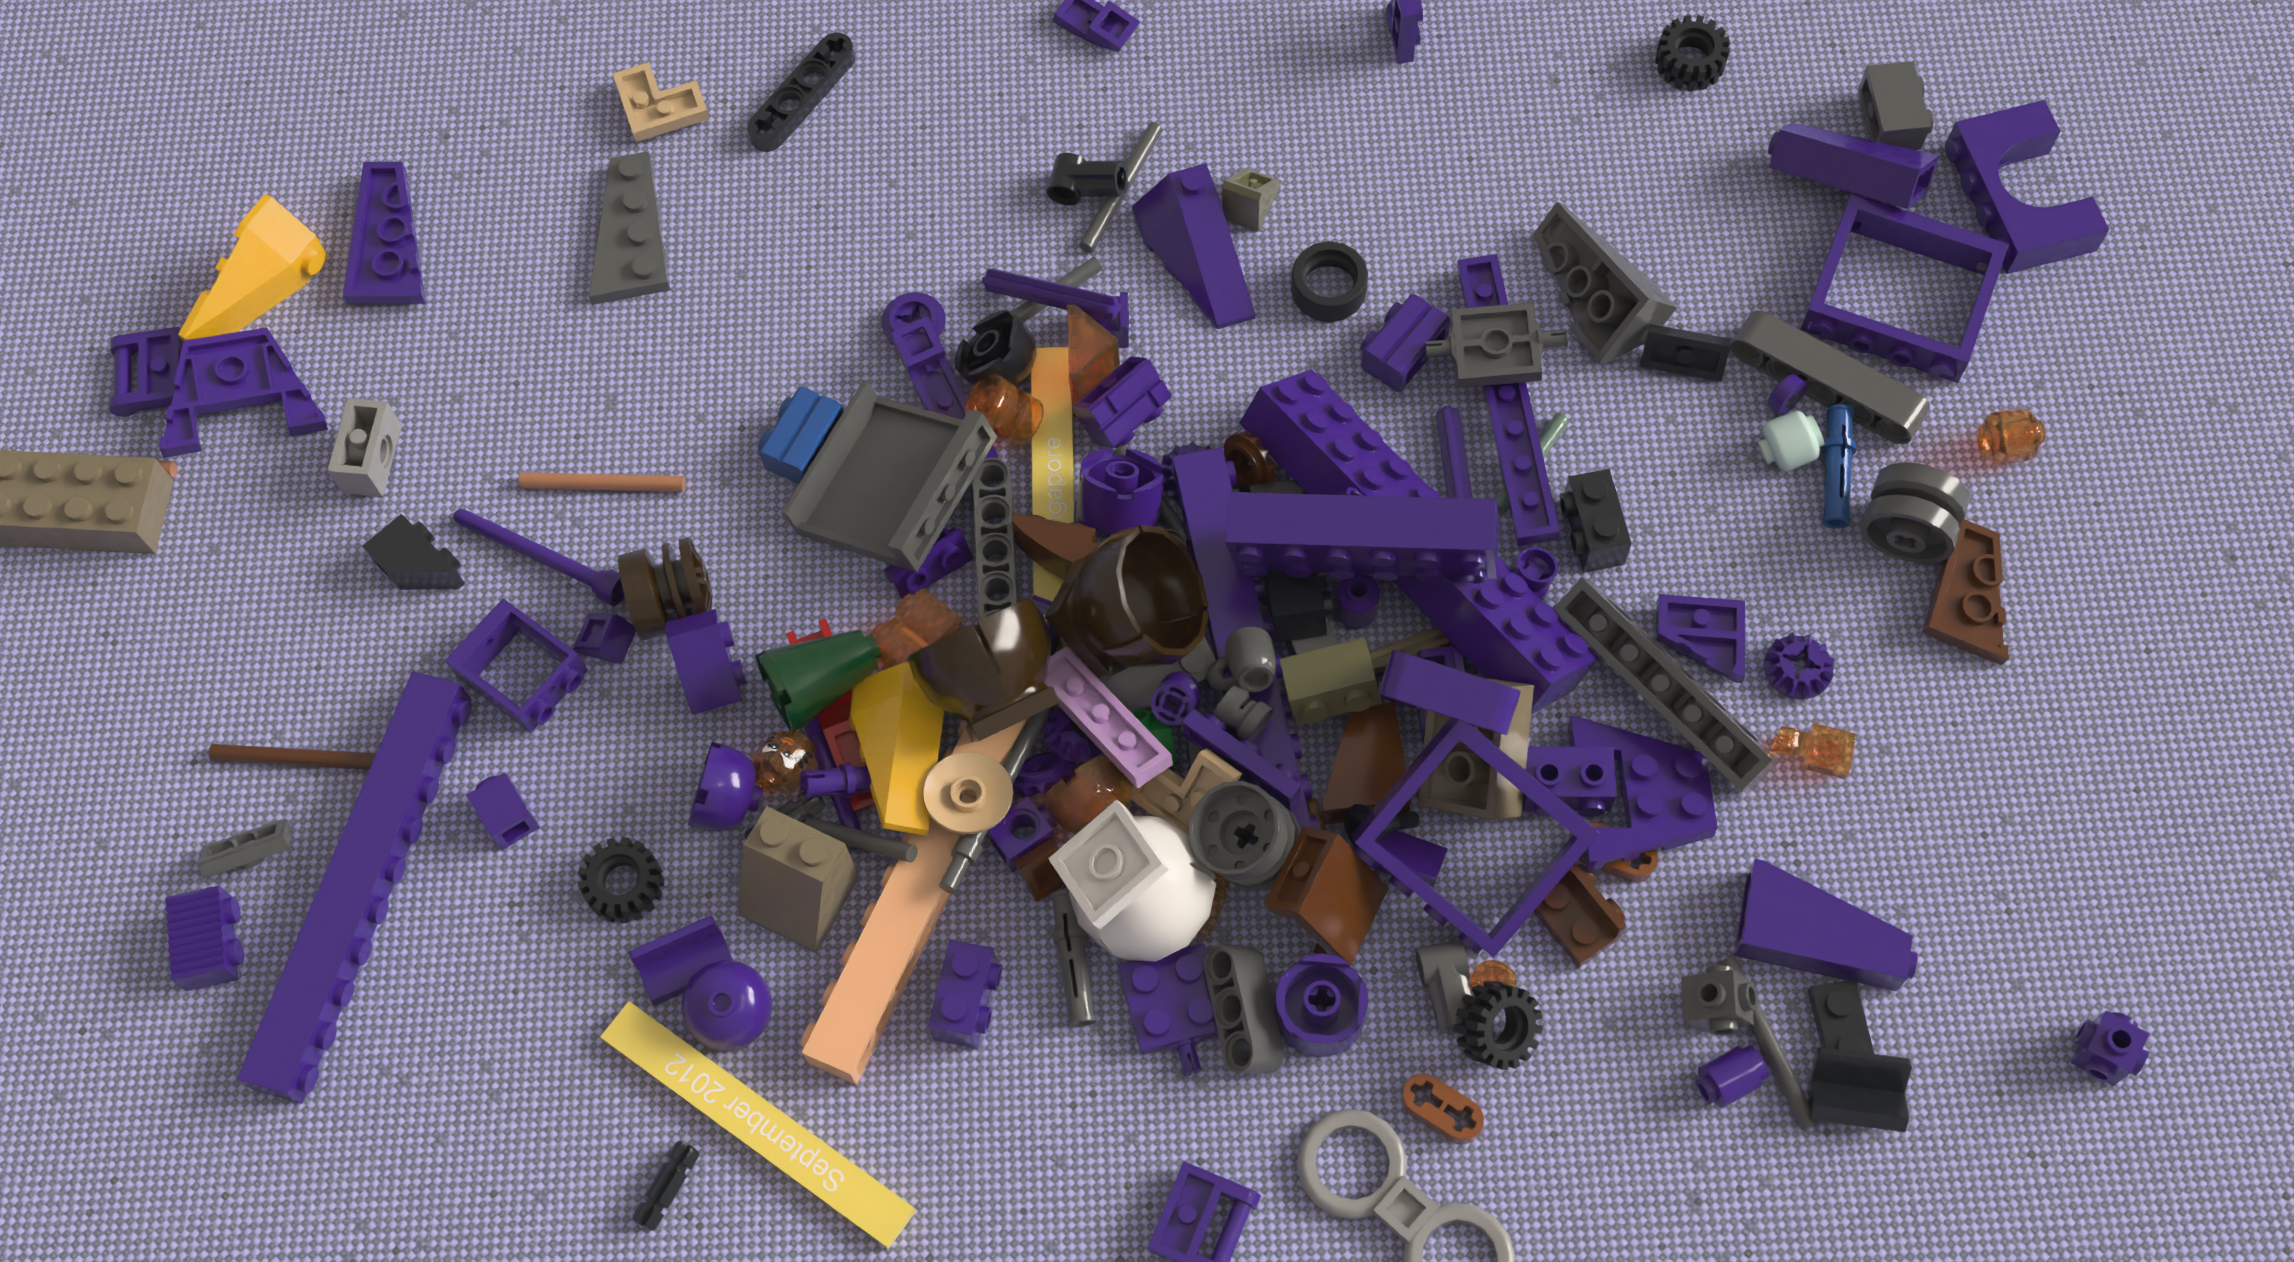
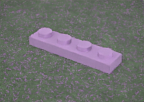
M1067 646L1050 657L1045 685L1053 686L1060 700L1058 705L1137 789L1173 765L1172 754Z

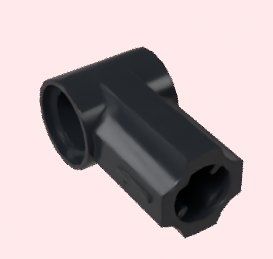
M1060 153L1056 156L1046 194L1052 201L1067 206L1078 204L1081 197H1120L1121 194H1126L1129 184L1127 177L1128 169L1123 161H1086L1083 157L1073 153Z

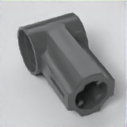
M1454 940L1416 948L1415 954L1419 976L1423 987L1428 988L1439 1034L1448 1035L1457 1034L1454 1030V1024L1462 1023V1018L1455 1016L1457 1009L1465 1010L1467 1005L1461 1000L1465 994L1471 996L1467 981L1469 979V966L1464 945L1460 940Z

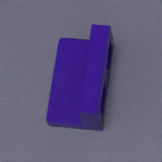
M713 916L703 918L628 952L632 963L639 971L650 1002L654 1006L683 994L691 977L705 965L721 960L734 961L722 930Z

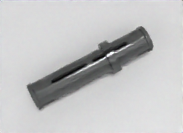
M1069 889L1059 890L1050 894L1056 931L1052 933L1053 943L1059 947L1062 981L1068 1014L1067 1023L1069 1027H1085L1097 1022L1094 1014L1085 941L1088 940V935L1077 922L1069 896Z

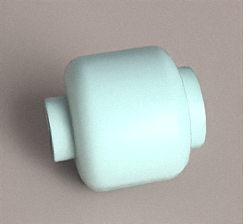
M1797 410L1765 423L1763 427L1765 439L1758 441L1759 449L1766 464L1775 462L1777 467L1784 472H1789L1815 461L1819 457V447L1825 445L1812 415L1806 417Z

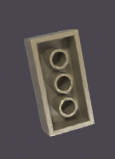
M0 450V546L156 554L174 480L155 458Z

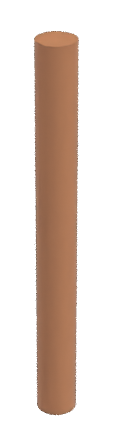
M521 472L519 475V486L521 489L684 492L686 485L685 476L533 472Z

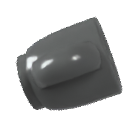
M1245 627L1234 631L1225 642L1226 656L1217 659L1211 665L1207 674L1209 685L1219 691L1230 690L1235 684L1240 685L1242 689L1248 692L1265 690L1273 682L1276 671V658L1270 635L1265 630L1257 627ZM1229 668L1232 677L1225 679L1224 672Z

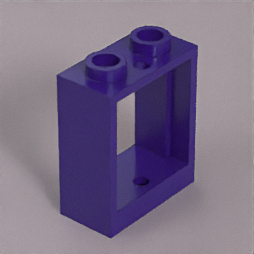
M504 598L445 660L458 679L529 733H532L538 725L546 723L555 711V706L567 693L575 691L584 679V674L588 671L577 652ZM518 632L561 663L521 708L479 677L483 670Z

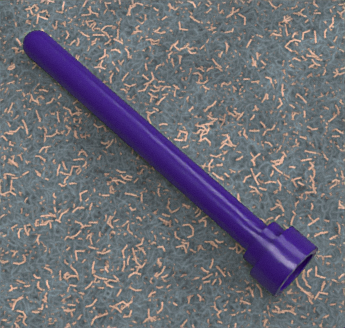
M458 509L453 514V519L457 524L590 586L592 592L596 594V598L604 603L617 606L625 597L620 573L613 569L608 571L601 570L599 572L466 509Z

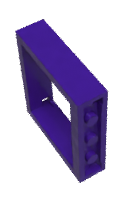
M1851 193L1800 330L1817 335L1821 340H1831L1849 346L1856 352L1870 353L1888 359L1895 365L1909 366L1930 373V375L1937 379L1941 377L1958 383L1969 364L2009 244ZM1850 232L1983 275L1959 348L1824 303Z
M1450 718L1351 836L1354 843L1358 845L1355 852L1366 864L1373 869L1378 864H1381L1393 874L1389 882L1408 898L1415 892L1427 902L1423 909L1435 921L1444 926L1449 920L1462 931L1458 935V939L1476 954H1479L1484 949L1494 958L1593 843L1600 832L1471 724ZM1459 740L1573 834L1489 934L1375 840Z

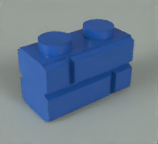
M803 386L797 389L793 397H786L779 409L778 422L773 430L767 429L762 434L758 444V451L764 468L769 472L783 478L787 477L788 480L799 484L807 472L810 463L814 461L827 440L830 431L844 412L842 405L838 401L824 395L820 396L817 392Z

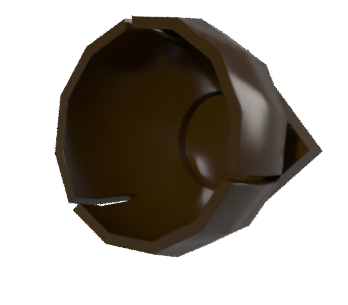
M1137 525L1118 530L1100 542L1087 556L1075 560L1044 618L1097 678L1109 675L1116 662L1125 667H1155L1170 665L1188 656L1204 639L1209 612L1202 610L1209 608L1202 575L1186 547L1162 527ZM1190 615H1194V616H1192V617H1190V618H1186V619H1182V620H1178V621H1173V620H1176V619H1180V618H1183V617H1187V616H1190Z
M1032 597L977 621V625L973 626L971 624L907 656L913 678L929 701L968 722L965 729L972 743L979 742L1060 703L1053 686L1045 685L1052 642L1044 615Z

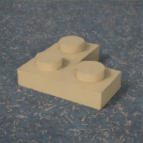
M649 62L612 73L636 142L710 119L697 80L659 92Z
M1206 748L1198 753L1185 779H1182L1167 768L1138 789L1133 785L1128 797L1154 817L1171 821L1189 834V821L1198 801L1212 788L1224 782L1238 781L1242 773Z

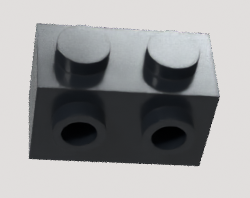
M1610 469L1568 476L1565 491L1560 493L1559 496L1560 508L1563 517L1568 518L1571 528L1570 541L1572 550L1575 555H1579L1583 573L1625 565L1632 542Z

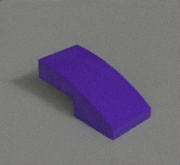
M1064 0L1054 13L1052 22L1070 33L1097 46L1116 52L1122 49L1140 24L1139 20L1112 2L1108 1L1103 6L1095 0Z

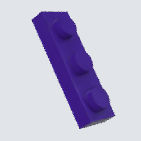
M1192 709L1182 722L1183 737L1202 750L1208 748L1241 772L1242 779L1250 784L1259 786L1290 811L1298 802L1301 795V784L1298 783L1299 778L1282 764L1274 766L1262 758V751L1249 740L1242 738L1238 741L1225 732L1227 728L1218 718L1209 713L1203 716Z

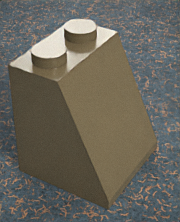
M766 806L743 846L738 914L817 954L859 879L846 844Z

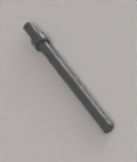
M1055 705L1027 719L1003 764V767L1010 776L1012 785L1036 742L1043 725H1045L1050 711L1053 710ZM988 830L976 834H966L958 838L951 851L953 859L939 883V887L942 890L951 894L956 892L968 867L976 864L983 851L981 843Z

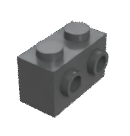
M1914 61L1866 66L1858 87V93L1870 140L1913 150H1921L1927 134L1932 132L1933 115L1930 109H1926L1923 99L1925 92L1924 81L1921 76H1917Z

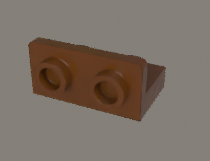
M1575 862L1533 913L1579 969L1618 941L1624 933L1626 924L1624 922L1625 915L1619 905L1611 898L1606 900L1595 887L1597 883L1591 871H1586L1584 864L1580 863L1577 865Z

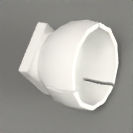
M1115 800L1048 858L1069 889V896L1078 924L1091 939L1110 955L1132 961H1159L1188 946L1210 916L1216 883L1213 879H1216L1213 871L1196 858L1189 842V834L1173 822L1160 817L1132 816L1125 805L1118 800Z

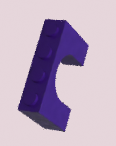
M2045 100L1957 121L1945 143L1946 156L1956 166L1960 175L1962 190L1966 195L1970 196L1976 208V218L1982 228L1985 227L1989 238L2009 244L2002 263L2006 274L2096 252L2110 230L2094 197L2052 207H2035L2014 198L2001 183L1998 171L2000 168L2050 153L2061 131Z

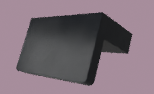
M1819 1047L1815 1054L1807 1086L1811 1120L1906 1132L1909 1113L1905 1091L1912 1070L1910 1059Z

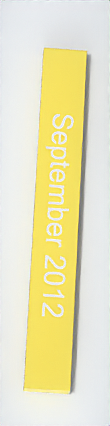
M630 1001L627 1002L600 1036L604 1042L885 1248H890L915 1214L916 1209Z

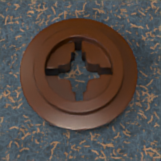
M1245 430L1240 433L1235 432L1227 437L1224 443V457L1226 462L1233 461L1237 483L1250 493V486L1273 483L1277 480L1273 472L1276 464L1270 460L1268 456L1269 450H1265L1262 447L1261 439L1259 437H1252Z

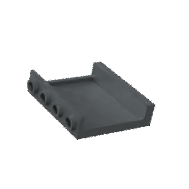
M863 380L855 395L850 399L837 424L830 431L827 440L814 461L810 463L796 490L789 497L781 513L800 536L918 572L993 446L997 435L981 412L969 409L964 419L961 420L879 397L870 383Z

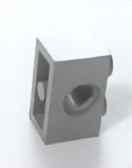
M347 398L327 470L344 494L383 497L402 427L401 422L386 401Z

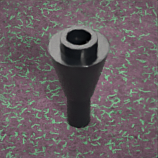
M1354 804L1346 814L1344 829L1349 840L1356 847L1358 845L1354 843L1351 835L1374 809L1372 806ZM1416 811L1398 812L1375 840L1379 841L1398 830L1418 827L1420 822L1418 813Z

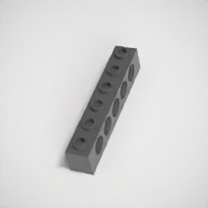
M1581 578L1553 607L1555 612L1741 792H1750L1780 762L1769 749L1594 582Z

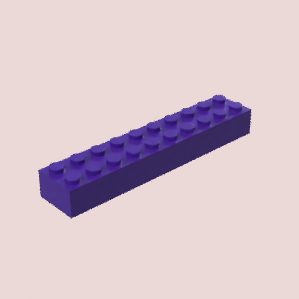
M1312 369L1260 387L1239 422L1252 437H1259L1261 439L1262 447L1265 450H1269L1268 454L1307 494L1338 495L1349 487H1353L1359 490L1363 496L1440 498L1439 494L1429 487L1411 469V466L1383 441L1381 435L1372 430L1355 413L1353 407L1344 402L1328 386L1326 380ZM1499 557L1497 579L1487 578V581L1484 583H1466L1461 581L1460 577H1443L1438 582H1424L1418 580L1416 576L1398 575V579L1392 580L1487 679L1534 685L1531 714L1573 692L1599 659L1588 647L1585 640L1576 635L1557 616L1555 610L1545 604L1528 587L1526 581L1515 574Z

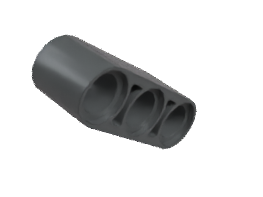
M1226 944L1214 945L1206 954L1204 970L1225 1064L1230 1071L1235 1073L1274 1074L1283 1064L1284 1046L1263 956L1254 947Z

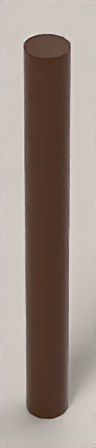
M211 744L209 748V759L211 761L370 770L377 754Z

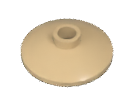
M960 752L947 756L930 770L924 783L923 797L929 815L938 825L954 833L976 834L991 829L1006 816L1012 803L1013 787L1008 772L997 760L982 753ZM967 795L974 796L977 799L969 804L960 801Z

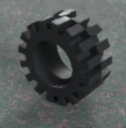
M1691 15L1684 16L1682 24L1677 18L1672 21L1671 27L1667 25L1664 28L1656 52L1655 64H1658L1657 71L1659 75L1665 73V82L1669 84L1674 79L1676 81L1674 87L1680 90L1682 84H1687V91H1694L1696 84H1699L1700 89L1703 90L1707 89L1709 82L1712 85L1718 82V78L1722 76L1728 59L1730 40L1729 36L1724 37L1726 31L1722 26L1715 30L1717 22L1710 19L1708 24L1703 23L1704 16L1697 15L1695 22L1691 20ZM1682 47H1695L1702 50L1707 57L1700 60L1689 59L1681 55L1678 49Z
M622 837L621 843H617L614 838L606 840L608 847L602 848L598 843L593 847L596 854L593 857L586 854L583 858L584 863L587 865L586 868L579 867L578 875L582 881L578 882V886L583 893V898L599 917L602 915L606 921L614 923L615 918L621 924L629 923L628 917L633 916L636 921L644 918L641 911L646 908L651 912L655 908L652 903L653 899L660 900L663 894L659 889L660 886H664V878L661 875L663 871L651 851L646 849L643 843L637 840L633 844L630 838ZM619 866L634 868L637 871V882L630 892L623 895H613L606 890L605 881L607 875L613 869Z
M1484 981V986L1475 985L1471 988L1474 996L1465 994L1461 1000L1467 1006L1465 1010L1458 1008L1455 1015L1462 1018V1023L1454 1024V1030L1457 1033L1463 1034L1456 1041L1458 1046L1465 1048L1463 1053L1474 1061L1501 1070H1508V1067L1515 1069L1521 1066L1519 1059L1527 1061L1531 1057L1527 1049L1529 1047L1537 1049L1539 1044L1538 1041L1533 1039L1534 1034H1542L1543 1026L1536 1024V1020L1543 1018L1541 1010L1534 1009L1539 1003L1534 997H1530V993L1524 989L1498 981ZM1504 1009V1029L1501 1035L1493 1041L1492 1026L1494 1019Z

